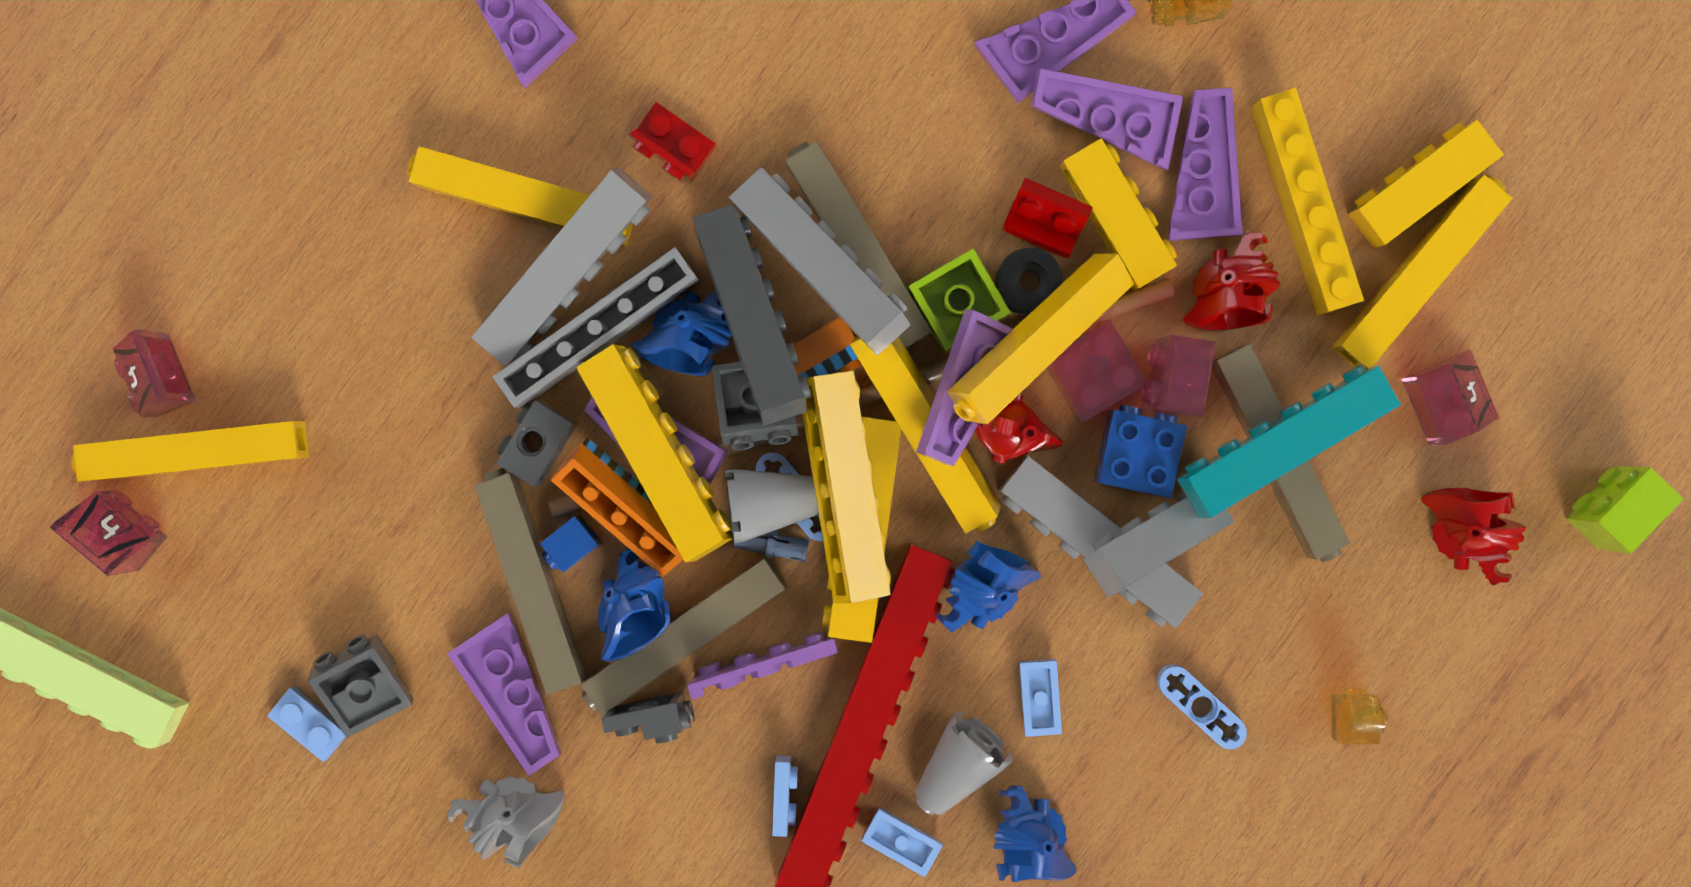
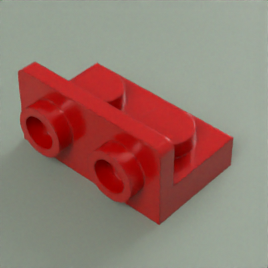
M658 102L654 103L636 130L632 128L628 133L632 140L635 141L632 147L649 160L653 155L665 162L662 169L679 181L683 176L693 181L717 147L716 143Z
M1025 177L1011 205L1002 230L1064 258H1069L1093 207Z

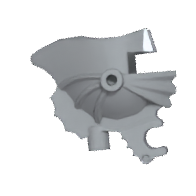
M509 776L507 779L498 780L496 784L487 779L479 789V792L486 796L481 802L478 800L472 801L471 799L464 800V798L452 800V807L447 813L448 820L453 822L456 816L460 814L467 815L468 818L464 822L463 827L465 832H473L472 836L468 839L469 843L474 844L473 851L480 852L481 859L484 860L496 853L504 845H507L508 848L503 853V856L507 857L504 863L519 869L527 856L548 834L557 821L565 797L562 790L547 794L537 793L534 783H529L524 778L516 779Z

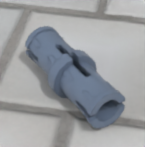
M778 530L745 542L734 543L733 548L765 554V558L769 559L776 556L805 563L810 540L780 535Z

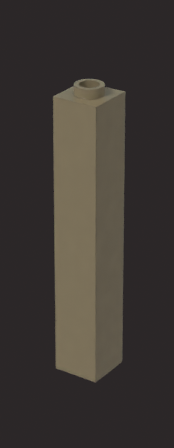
M816 141L810 146L808 142H804L793 148L789 152L790 158L785 160L787 168L819 221L822 219L835 233L836 237L833 241L839 247L845 243L860 259L856 265L863 272L870 268L882 281L883 285L880 287L882 292L886 296L893 292L907 307L903 314L909 321L910 326L899 336L905 348L907 349L930 335L932 330L818 142Z
M1251 344L1241 346L1209 362L1247 438L1251 436L1248 430L1265 420H1269L1271 424L1282 418L1279 412L1283 408ZM1309 460L1270 483L1307 558L1320 559L1321 562L1329 561L1342 553L1340 548L1350 544Z
M504 468L482 475L484 482L478 483L474 487L546 695L581 684L587 679V675L549 565L542 556L544 551L540 545L541 542L519 478L512 473L505 474Z
M764 557L671 621L664 632L643 649L628 657L613 661L581 684L585 690L582 692L585 702L593 711L598 709L601 715L605 714L781 593L786 588L785 583L769 560Z

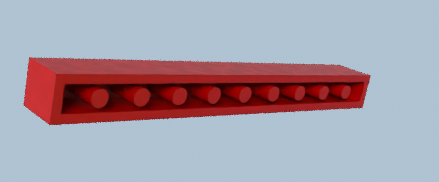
M910 543L890 592L891 595L888 597L874 632L872 643L868 647L776 877L774 887L831 886L833 876L828 874L832 862L839 863L843 856L847 842L843 841L842 837L846 827L853 829L861 808L855 806L860 792L863 794L868 793L874 774L869 772L874 759L880 761L888 740L882 737L887 725L894 726L897 721L901 705L896 704L901 690L908 692L915 672L910 670L914 657L921 658L925 651L929 638L923 635L928 622L935 624L937 620L936 615L940 613L942 603L937 602L942 588L948 590L956 569L951 568L953 561L950 558Z

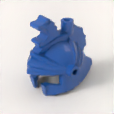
M716 290L712 294H708V298L704 299L702 303H698L700 297L696 293L686 292L683 300L678 299L668 304L657 313L655 320L652 322L653 331L641 340L631 344L633 350L647 362L662 369L694 376L707 375L712 366L716 364L714 359H709L710 355L724 350L729 345L728 339L731 337Z
M976 541L966 552L971 558L958 565L952 577L950 593L953 596L946 599L953 607L952 611L947 615L938 613L936 618L950 632L961 628L968 620H971L974 626L984 629L988 620L993 622L996 619L1003 618L1008 611L1012 610L1013 605L1019 600V591L1026 585L1041 578L1038 570L1024 558L1014 553Z
M629 548L626 551H621L619 555L618 579H608L602 585L604 594L598 607L599 616L597 622L600 626V632L606 635L601 660L607 662L620 660L640 651L659 637L670 623L669 602L664 600V585L661 576H659L656 569L653 570L647 564L637 561L640 557Z
M1011 785L1006 790H1000L1001 796L1010 797L1011 807L1008 810H1001L1000 813L1004 817V822L998 824V832L995 833L996 843L994 844V849H1002L1004 851V863L996 864L999 880L1004 881L1008 875H1011V882L1029 879L1062 881L1072 877L1077 869L1064 852L1063 847L1067 841L1066 826L1063 824L1062 816L1054 808H1049V799H1034L1033 810L1030 798L1027 797V792L1024 791L1022 786Z

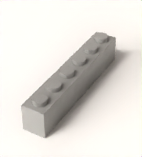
M620 167L612 169L471 338L505 367L534 348L535 346L530 343L537 333L544 336L557 321L553 315L560 306L567 309L580 294L576 287L585 278L590 282L604 265L599 260L607 251L614 254L625 242L627 237L623 232L631 223L638 226L648 215L651 209L646 205L653 196Z
M761 167L729 196L730 200L763 237L878 356L910 326L909 321L903 314L907 307L893 292L888 296L882 292L880 287L883 283L870 268L863 272L856 265L860 259L845 243L839 247L833 241L836 235L822 219L816 224L810 218L813 214L811 208L799 196L793 200L787 194L791 189L777 173L771 177Z
M674 247L494 375L493 379L514 408H523L527 403L530 404L577 370L576 367L620 340L701 281L682 254Z
M1024 456L998 489L1004 495L1000 500L1016 514L1023 509L1033 517L1029 523L1046 537L1052 532L1060 538L1062 542L1058 546L1075 560L1079 555L1086 558L1095 551L1092 544L1111 533L1114 539L1123 535L1120 527L1029 456ZM1167 564L1117 592L1133 605L1139 600L1149 608L1145 615L1162 628L1166 623L1177 628L1204 594Z

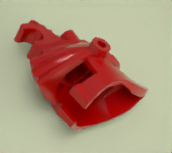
M1247 231L1245 236L1241 238V243L1237 244L1238 249L1232 257L1228 258V250L1216 249L1213 251V260H1208L1206 265L1198 270V275L1193 281L1194 289L1192 293L1198 299L1192 310L1182 320L1187 326L1206 331H1225L1261 325L1270 321L1273 306L1271 304L1265 305L1266 297L1278 289L1280 281L1277 280L1278 271L1273 270L1274 264L1270 262L1265 263L1268 260L1266 254L1263 251L1254 252L1258 245L1268 242L1263 233Z
M1022 395L1014 398L988 424L977 423L978 426L974 431L983 446L992 453L991 460L1003 464L1006 463V459L1017 458L1031 452L1059 448L1062 446L1063 440L1041 422L1034 411L1023 402L1024 396Z
M1444 488L1426 493L1421 497L1422 503L1428 506L1437 517V522L1431 526L1433 530L1432 540L1436 542L1438 552L1445 554L1448 559H1454L1455 569L1468 570L1470 559L1478 561V566L1482 568L1481 572L1485 574V579H1488L1491 585L1495 586L1498 583H1508L1512 575L1510 573H1501L1497 568V564H1507L1510 562L1512 556L1508 551L1519 550L1518 544L1525 539L1522 532L1526 530V526L1518 522L1499 517V514H1511V509L1516 508L1513 492L1482 491L1470 488Z

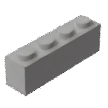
M1183 491L1175 497L1178 503L1170 507L1166 501L1149 511V520L1142 522L1138 517L1120 528L1123 535L1114 539L1110 533L1093 543L1092 547L1095 551L1083 560L1107 598L1235 522L1228 510L1225 509L1212 518H1199Z

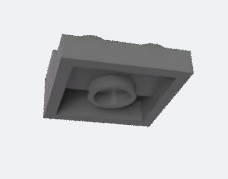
M741 362L712 366L720 431L724 446L731 445L733 450H746L753 447L754 441L767 439L772 445H781L789 442L791 436L798 435L795 416L763 426Z
M365 635L357 636L348 642L345 647L347 650L337 655H334L331 651L320 655L314 660L308 677L309 684L347 738L411 706L413 703L412 695L395 671V661L377 635L369 639Z
M678 692L617 705L609 710L601 719L604 733L615 731L617 737L638 732V727L642 726L645 740L655 738L656 743H665L677 739V734L681 733L683 729L691 728V722L695 721V715L691 700L685 701L684 693Z

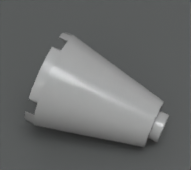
M741 469L725 470L734 543L748 541L819 514L813 476Z
M955 712L950 718L915 789V794L918 797L916 799L917 804L928 814H944L1005 770L1013 761L1011 752L1005 756L1001 750L1005 744L1003 740L976 717L973 716L969 721L961 718L965 712Z

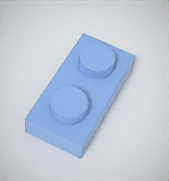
M1057 660L1019 661L1025 737L1062 734Z
M296 686L290 687L267 715V717L322 762L328 760L346 738L334 718Z
M777 755L775 760L772 836L787 837L789 825H796V803H790V789H797L798 766H791V756Z
M879 806L861 837V842L923 877H926L943 846L942 841Z

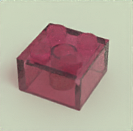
M1111 320L1102 323L1077 338L1046 368L1078 422H1085L1148 384Z
M1172 334L1157 339L1156 345H1151L1148 355V366H1153L1151 380L1145 381L1142 391V402L1147 403L1145 411L1186 418L1204 417L1216 342Z

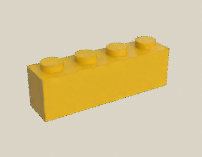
M1478 119L1465 126L1461 121L1442 134L1445 139L1444 142L1436 148L1432 143L1413 156V159L1416 161L1415 164L1407 170L1400 166L1383 179L1387 184L1378 192L1371 188L1354 201L1358 207L1352 210L1348 216L1373 249L1386 245L1504 155Z
M1101 138L1065 159L1059 168L1077 199L1093 207L1089 219L1110 254H1119L1134 282V285L1130 288L1132 291H1135L1176 267L1177 264L1174 259L1177 258V255L1171 243L1167 239L1162 240L1155 229L1158 226V222L1152 211L1148 207L1143 209L1136 197L1139 195V190L1135 182L1129 175L1124 177L1117 165L1120 163V158L1111 144L1105 145Z

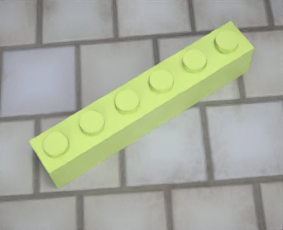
M0 607V670L3 671V677L14 682H25L35 687L34 691L38 695L48 699H58L68 704L67 708L70 711L79 715H90L100 720V725L105 729L114 732L122 731L132 736L133 742L139 746L151 749L171 741L189 702Z

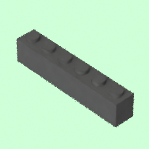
M735 204L692 217L700 248L763 426L806 413L805 399L811 397L805 376L797 377L794 365L799 364L797 354L792 342L785 344L782 333L786 332L787 329L781 311H773L770 301L775 300V295L769 278L762 280L758 270L764 268L758 248H750L747 238L752 237L747 217H739Z

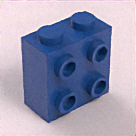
M1120 404L1119 411L1109 410L1093 482L1172 498L1187 425L1178 424V416L1156 412L1155 418L1141 416V408Z

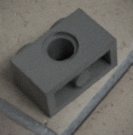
M534 400L532 405L527 403L519 413L516 422L520 425L513 437L508 435L501 443L497 451L501 457L496 464L530 485L537 487L543 484L578 423L542 401ZM534 431L538 432L543 439V445L537 452L531 451L527 446V437Z

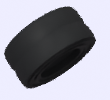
M1022 248L1014 251L1000 264L995 276V287L1008 309L1016 314L1028 316L1063 283V274L1058 262L1049 253L1037 248ZM1029 271L1037 275L1039 286L1035 291L1025 292L1020 288L1018 279L1023 272Z

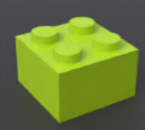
M974 248L912 283L907 289L932 330V334L943 353L952 348L965 310H975L996 321L1002 320L1011 313Z
M1616 466L1609 468L1599 477V485L1590 494L1583 495L1572 506L1574 511L1566 519L1597 549L1632 554L1684 498L1651 467Z

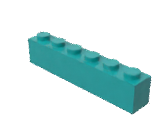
M1363 365L1356 366L1342 374L1344 381L1333 387L1331 383H1328L1311 393L1313 399L1304 405L1298 401L1282 409L1279 412L1282 418L1270 424L1269 420H1265L1248 430L1251 436L1243 441L1238 442L1237 438L1221 445L1216 449L1219 455L1209 461L1203 457L1185 467L1187 474L1177 480L1198 517L1212 518L1399 407L1401 403L1381 368L1375 366L1365 369Z

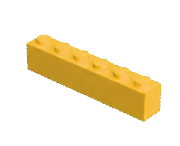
M1296 87L1261 98L1250 107L1316 315L1364 301Z
M612 344L576 368L685 563L697 561L733 539L729 531L732 529L731 522L727 515L721 509L717 510L711 499L713 491L704 477L699 478L692 466L695 464V459L686 445H681L674 432L677 431V427L670 415L666 412L663 413L656 400L659 399V395L652 383L648 380L644 381L638 370L641 367V363L636 354L630 348L626 349L624 346Z
M854 371L806 378L811 397L805 399L807 412L802 415L833 602L856 603L891 595L889 588L891 576L885 564L883 552L885 540L883 532L879 527L877 515L878 498L873 491L871 479L872 461L867 454L865 443L866 425L861 417L859 406L860 388L855 380Z
M862 417L866 425L865 443L867 454L872 461L871 479L873 491L878 498L877 515L879 527L884 535L883 552L885 553L901 428L896 421ZM829 578V579H828L827 590L832 591V590H831V584H830V578ZM878 598L856 603L833 602L832 605H825L822 627H829L828 637L872 643Z

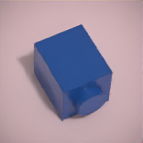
M577 515L542 541L540 545L545 550L542 552L545 561L554 570L559 568L563 573L570 570L603 542L581 515Z

